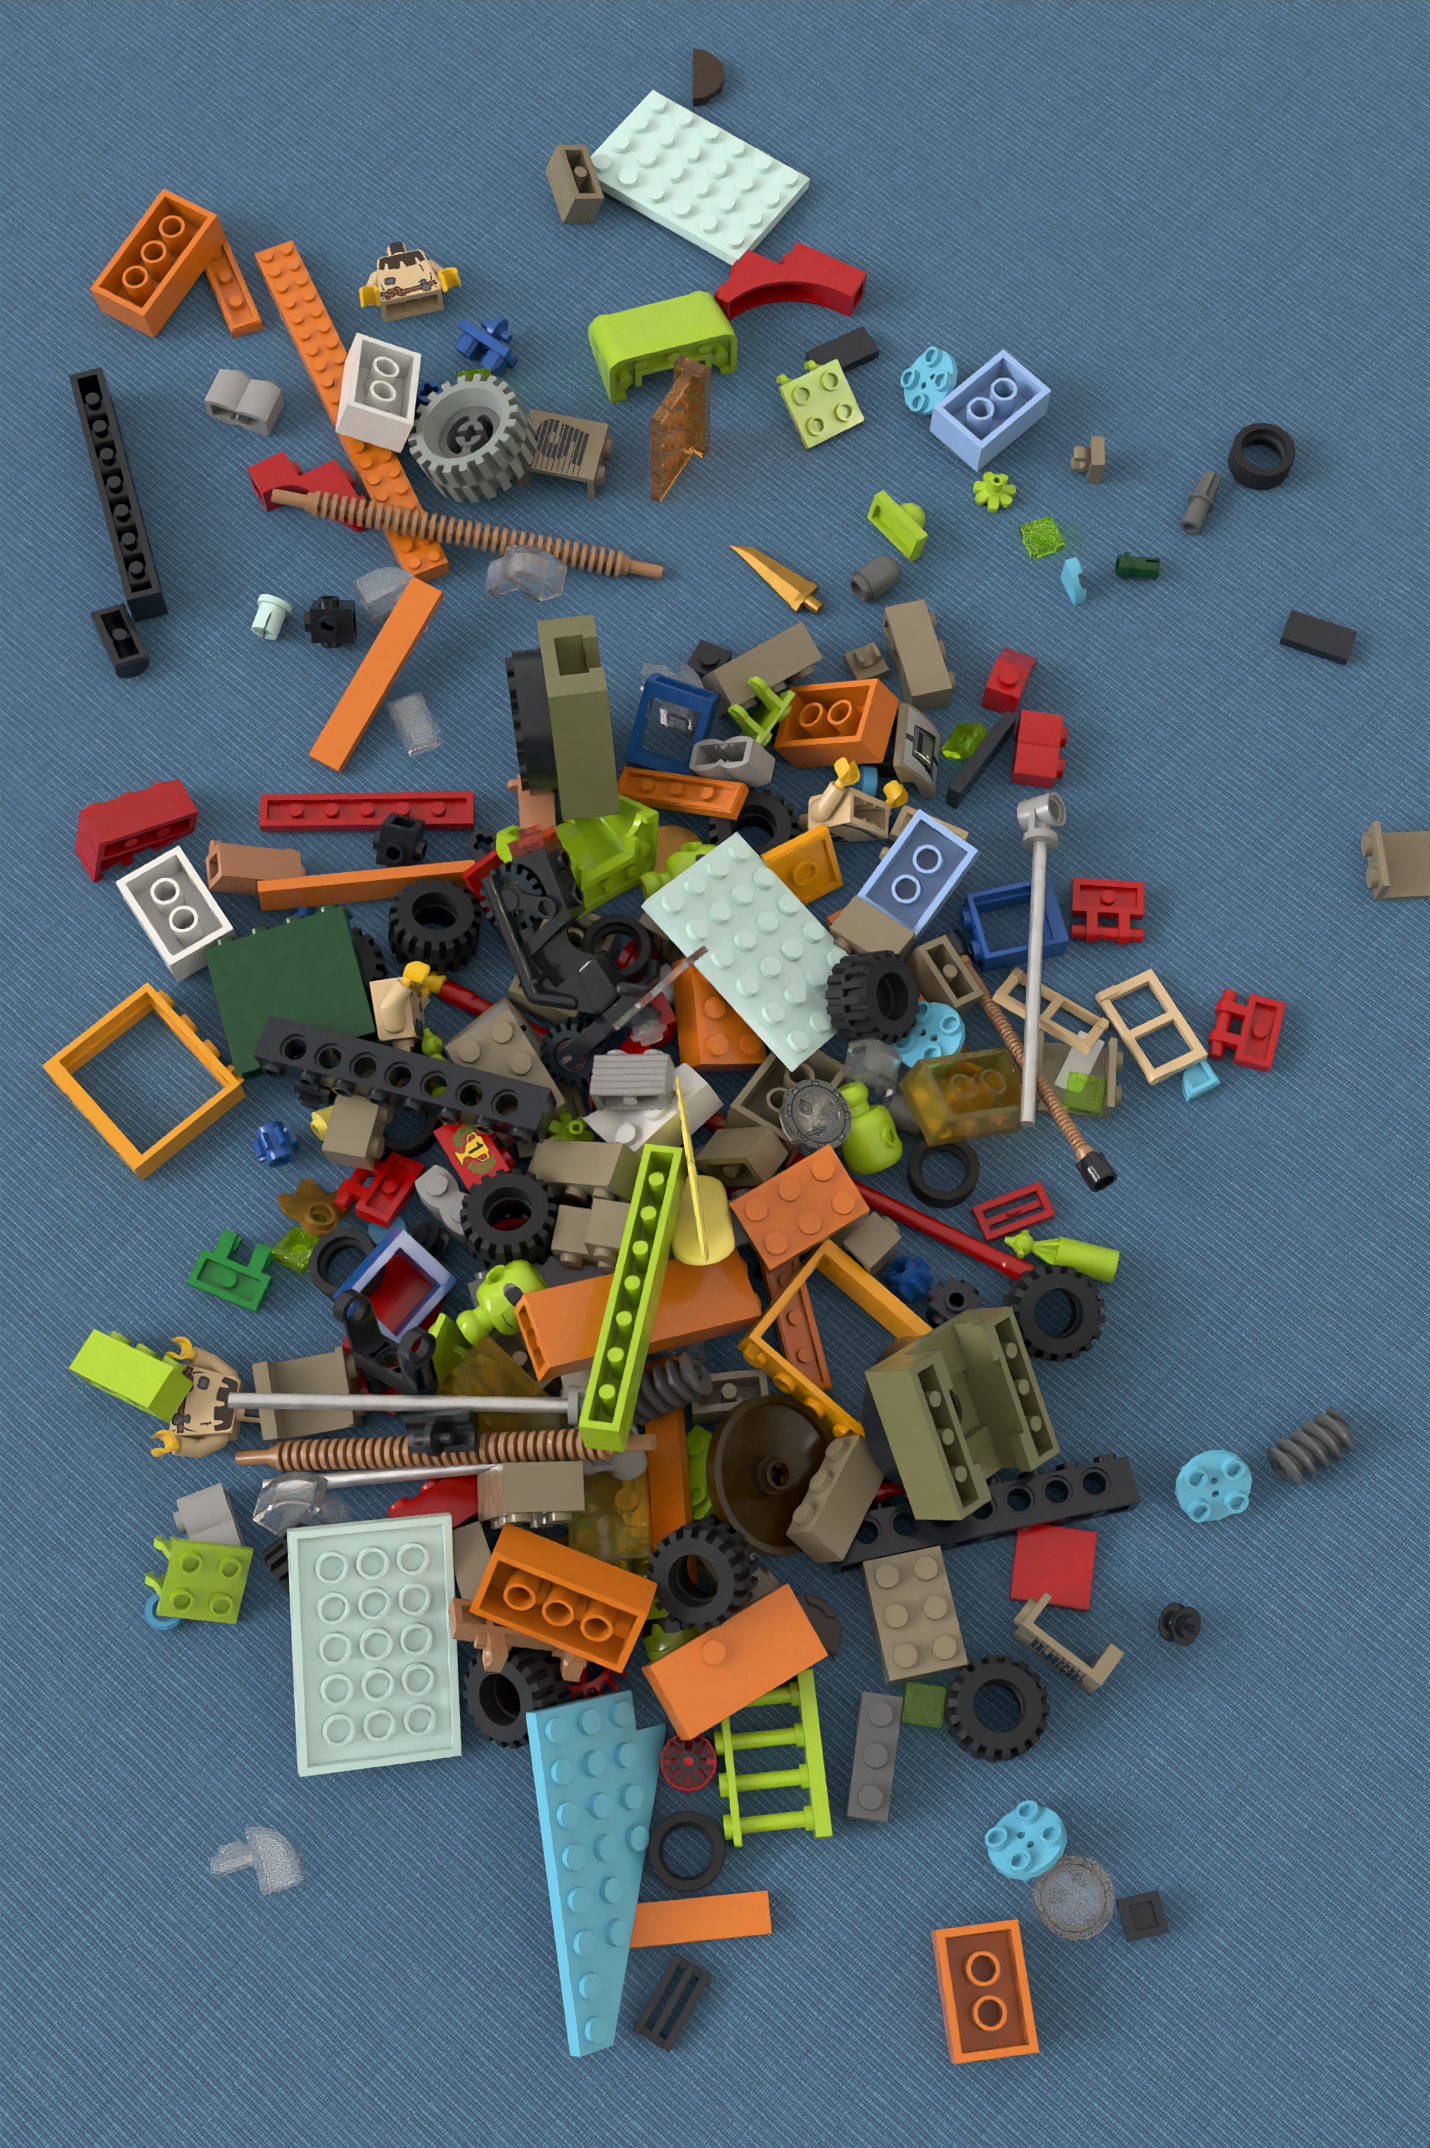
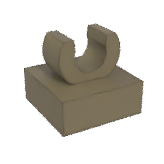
M1091 436L1088 448L1082 446L1073 448L1071 471L1076 473L1086 471L1087 484H1100L1105 468V437Z
M876 642L844 653L843 661L853 681L877 678L881 680L889 676L890 669Z

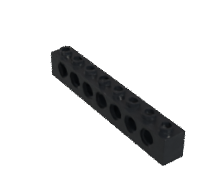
M100 367L71 374L69 378L123 590L135 622L168 614L114 403L103 369Z
M270 1015L253 1055L262 1067V1071L273 1078L283 1079L284 1076L296 1078L299 1083L310 1088H318L319 1085L330 1087L333 1092L344 1097H353V1094L364 1096L375 1105L387 1107L388 1103L401 1106L405 1112L416 1116L428 1113L437 1116V1119L449 1125H458L459 1122L472 1125L473 1129L487 1135H493L494 1132L507 1134L511 1140L521 1144H530V1141L543 1144L557 1105L551 1088ZM306 1051L300 1059L292 1060L297 1052ZM338 1059L341 1060L335 1068L327 1069L330 1062ZM376 1069L372 1076L361 1078L366 1070ZM411 1078L406 1086L396 1087L401 1079ZM446 1087L442 1095L437 1097L431 1096L435 1089ZM475 1096L482 1097L478 1104L466 1106L470 1098ZM511 1105L518 1106L513 1114L508 1116L501 1115L506 1107Z
M1114 1453L1104 1454L1094 1458L1091 1464L1079 1466L1077 1461L1067 1462L1056 1466V1471L1041 1474L1039 1469L1020 1473L1018 1479L1004 1482L1001 1477L988 1479L986 1483L992 1499L985 1503L984 1506L988 1509L990 1516L986 1519H977L972 1514H969L962 1520H951L952 1524L945 1528L936 1526L932 1520H916L908 1497L905 1499L904 1504L890 1506L889 1502L872 1504L859 1529H871L876 1536V1540L870 1544H863L854 1537L843 1561L830 1562L832 1574L858 1570L864 1561L940 1546L941 1551L1016 1536L1018 1532L1032 1529L1031 1526L1033 1525L1062 1526L1135 1510L1140 1502V1497L1128 1456L1116 1458ZM1094 1480L1098 1482L1102 1488V1493L1099 1495L1089 1494L1084 1489L1083 1481ZM1048 1488L1059 1489L1063 1493L1065 1501L1061 1503L1051 1502L1047 1498L1045 1490ZM1010 1496L1022 1497L1027 1504V1509L1024 1511L1013 1510L1008 1505L1007 1498ZM898 1520H906L912 1524L914 1532L908 1536L899 1535L894 1530L893 1523Z

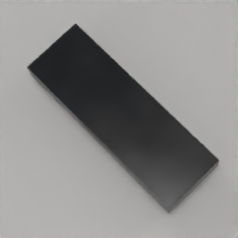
M1009 711L1001 715L949 785L946 804L954 809L958 808L1013 734L1017 716Z

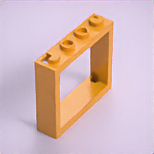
M148 982L42 1065L54 1083L141 1181L246 1097L241 1086L245 1080L236 1075L234 1066L230 1064L225 1067L218 1060L221 1054L209 1039L202 1042L195 1035L198 1028L185 1013L179 1017L172 1009L175 1003L169 995L164 993L162 989L156 992ZM153 1010L223 1086V1089L141 1155L71 1075Z
M827 1239L812 1250L736 1347L743 1352V1357L750 1365L761 1368L773 1378L774 1385L780 1391L791 1394L816 1412L820 1419L832 1430V1435L835 1438L861 1435L866 1440L861 1419L857 1422L761 1339V1336L815 1268L898 1340L907 1336L926 1335L934 1329L835 1243Z

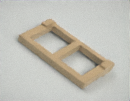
M1016 967L995 992L992 1000L1025 1019L1026 1005L1009 996L1019 983L1025 987L1027 986V975L1023 973V970ZM1041 983V996L1051 1001V1003L1040 1014L1039 1028L1083 1054L1088 1055L1096 1042L1109 1028L1110 1021L1104 1017H1098ZM1060 1007L1094 1026L1085 1039L1051 1020Z
M1152 969L1116 986L1113 985L1099 992L1094 997L1142 1069L1150 1085H1155L1207 1058V1052ZM1149 985L1166 1013L1129 1030L1111 1002ZM1174 1023L1191 1051L1154 1069L1136 1040Z

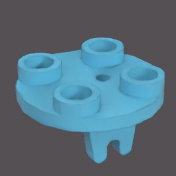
M934 346L929 347L924 354L918 357L911 368L903 372L900 382L901 386L904 387L905 403L911 411L922 416L930 415L933 412V407L954 390L958 372L956 361L950 353Z
M918 1001L920 1012L916 1014L917 1023L915 1027L911 1028V1033L907 1038H902V1041L898 1043H892V1047L897 1052L899 1059L911 1069L922 1072L937 1071L949 1064L960 1052L965 1040V1025L957 1011L947 1004Z
M1209 1450L1195 1456L1185 1466L1180 1467L1181 1472L1176 1479L1175 1494L1179 1505L1193 1521L1200 1523L1220 1520L1232 1514L1241 1513L1247 1508L1252 1477L1247 1464L1237 1454L1226 1450Z
M1032 1800L1021 1802L1015 1810L1002 1817L996 1826L986 1833L985 1843L988 1846V1856L998 1872L1008 1878L1023 1880L1027 1883L1031 1878L1040 1876L1057 1863L1063 1855L1067 1844L1066 1828L1056 1812L1045 1806H1038Z

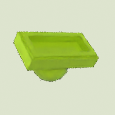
M884 490L875 494L867 518L909 561L916 560L920 557L928 534L922 529L925 525L924 511L914 503L898 505Z

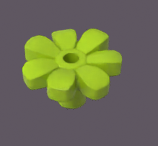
M986 472L983 475V481H976L974 483L975 501L980 506L988 503L987 511L996 513L999 504L1003 508H1008L1012 504V498L1016 494L1015 485L1008 484L1009 477L1007 475H994L992 472Z
M563 1113L558 1121H551L548 1127V1132L553 1135L549 1138L551 1140L593 1142L594 1133L584 1130L587 1124L582 1119L584 1118L583 1116L573 1121L570 1113Z

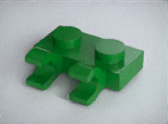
M224 1229L214 1252L202 1249L187 1280V1284L190 1287L258 1314L274 1281L265 1272L271 1267L276 1252L272 1251L273 1248L258 1243L248 1266L232 1261L231 1258L237 1253L242 1239L238 1237V1234Z

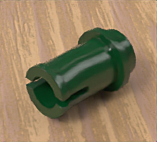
M1125 552L1124 555L1117 556L1115 574L1121 576L1124 580L1128 576L1156 580L1160 571V558L1131 556L1129 552Z

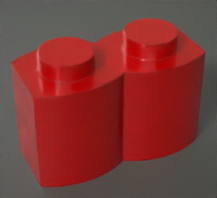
M1021 709L1016 728L1011 783L1052 789L1055 780L1062 779L1065 758H1059L1060 747L1065 748L1068 736V727L1062 726L1063 715Z

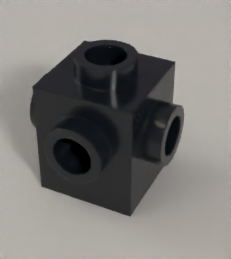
M334 595L320 596L318 600H314L309 611H305L304 614L305 631L311 632V642L321 643V646L324 648H337L342 646V643H354L357 636L355 600H339V597Z
M391 812L381 824V829L376 831L373 850H377L376 864L384 865L386 868L413 866L418 861L422 862L427 851V841L423 840L426 821Z
M952 1276L945 1285L938 1282L927 1296L926 1300L930 1304L925 1317L929 1319L930 1324L934 1328H937L965 1310L979 1309L983 1299L978 1296L979 1291L971 1283L963 1279L958 1281ZM949 1299H951L960 1307H953L950 1304Z

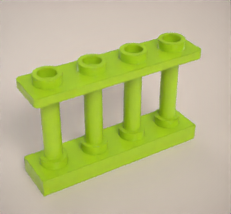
M813 1669L800 1672L795 1676L796 1681L789 1682V1686L774 1688L743 1707L791 1703L792 1707L799 1706L800 1722L794 1723V1727L731 1734L729 1717L720 1721L721 1731L714 1732L716 1757L724 1756L726 1771L718 1773L720 1797H728L730 1814L722 1815L725 1840L733 1839L734 1849L742 1848V1834L805 1827L806 1831H813L814 1840L829 1839L833 1836ZM796 1744V1748H804L805 1764H798V1769L735 1775L733 1750ZM800 1785L801 1789H808L810 1805L803 1806L801 1811L747 1817L739 1816L737 1792Z

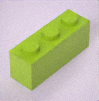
M94 1329L68 1369L90 1385L169 1424L194 1384L182 1374L185 1367L167 1356H164L162 1361L156 1359L158 1354L140 1343L135 1348L131 1347L132 1342L115 1331H111L108 1336Z

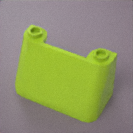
M695 291L689 295L609 315L602 314L597 316L588 328L589 343L611 404L627 400L626 389L633 383L635 387L642 386L643 375L702 361L705 370L712 368V364L718 367L721 376L737 372L738 341L735 332L715 298L709 292Z
M618 794L620 814L568 820L528 842L524 829L515 825L497 832V855L504 863L512 862L511 859L525 852L522 845L543 837L546 844L560 839L563 848L566 849L570 856L571 870L575 881L581 887L584 894L586 911L578 917L580 918L638 885L640 877L644 873L653 871L657 857L659 812Z

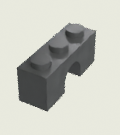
M863 1691L860 1695L855 1730V1751L844 1816L846 1820L877 1825L888 1823L903 1697Z

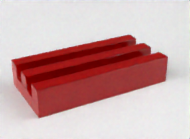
M1041 1181L978 1204L971 1209L972 1216L976 1218V1225L979 1231L982 1232V1238L986 1244L1044 1223L1055 1217V1212ZM1037 1194L1038 1200L987 1219L984 1217L985 1213ZM1039 1208L1044 1210L992 1231L989 1228Z

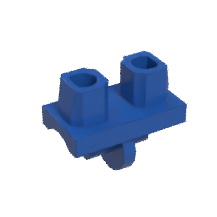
M501 316L493 321L485 318L481 323V327L487 330L485 333L466 319H462L458 327L463 333L455 346V349L462 356L472 361L482 347L487 353L479 365L491 375L497 377L507 364L514 368L518 358L511 354L510 348L500 342L502 340L508 344L512 340L513 336L507 332L508 320Z

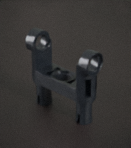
M354 1289L343 1291L334 1302L333 1316L337 1321L344 1324L354 1363L363 1370L367 1391H371L373 1395H379L387 1392L392 1387L404 1395H436L439 1382L432 1358L437 1346L434 1335L420 1327H414L403 1335L400 1343H397L380 1333L373 1304L366 1296ZM358 1300L356 1311L347 1318L350 1305ZM421 1338L418 1350L415 1353L412 1352V1346ZM399 1362V1365L396 1367L386 1368L391 1363Z

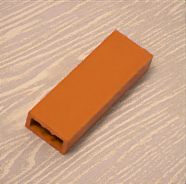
M736 1245L728 1257L709 1265L694 1266L685 1264L678 1259L668 1260L647 1355L748 1330L762 1316L760 1298L756 1292H753L748 1279L747 1264L740 1257ZM614 1273L523 1294L515 1306L514 1312L538 1381L592 1369Z

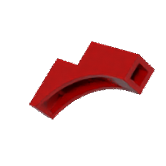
M800 242L796 243L790 253L786 252L780 264L747 250L741 261L736 260L734 262L726 284L719 285L714 298L729 322L750 309L778 302L816 304L850 317L865 294L867 273Z

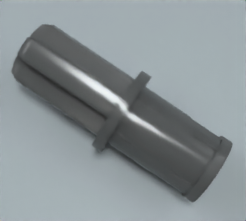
M1214 471L1202 474L1195 493H1192L1188 498L1189 506L1180 523V528L1185 533L1190 535L1199 534L1207 513L1212 511L1214 507L1213 499L1221 483V477L1216 475Z

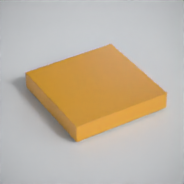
M824 824L760 855L767 868L780 878L803 905L844 885L829 829Z

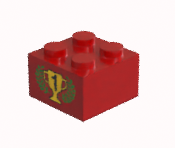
M461 1122L458 1125L445 1124L433 1131L468 1191L473 1183L480 1185L482 1183L481 1177L486 1174L491 1178L497 1175V1170L504 1169L506 1174L511 1173L512 1168L517 1169L504 1146L497 1150L502 1144L496 1132L493 1135L483 1134L473 1129L472 1125Z

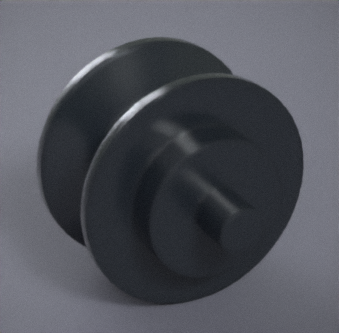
M425 1221L412 1230L411 1237L436 1260L447 1253L450 1235L446 1229L438 1228L437 1224L433 1221Z
M1178 1602L1170 1603L1160 1615L1159 1633L1166 1641H1174L1179 1646H1188L1195 1641L1200 1632V1615L1195 1608L1184 1607V1605Z

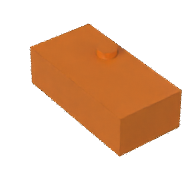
M163 189L91 286L90 290L100 310L155 339L202 274L207 264L227 239L218 216Z
M505 1522L469 1612L622 1673L648 1616L658 1583Z
M787 1583L775 1587L745 1605L722 1625L716 1628L713 1626L709 1627L707 1630L698 1633L641 1669L680 1740H691L827 1657L828 1653Z

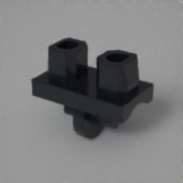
M473 1409L407 1412L402 1416L409 1434L410 1454L426 1453L430 1457H438L442 1453L476 1452L480 1447L477 1433L480 1425L477 1412H473Z

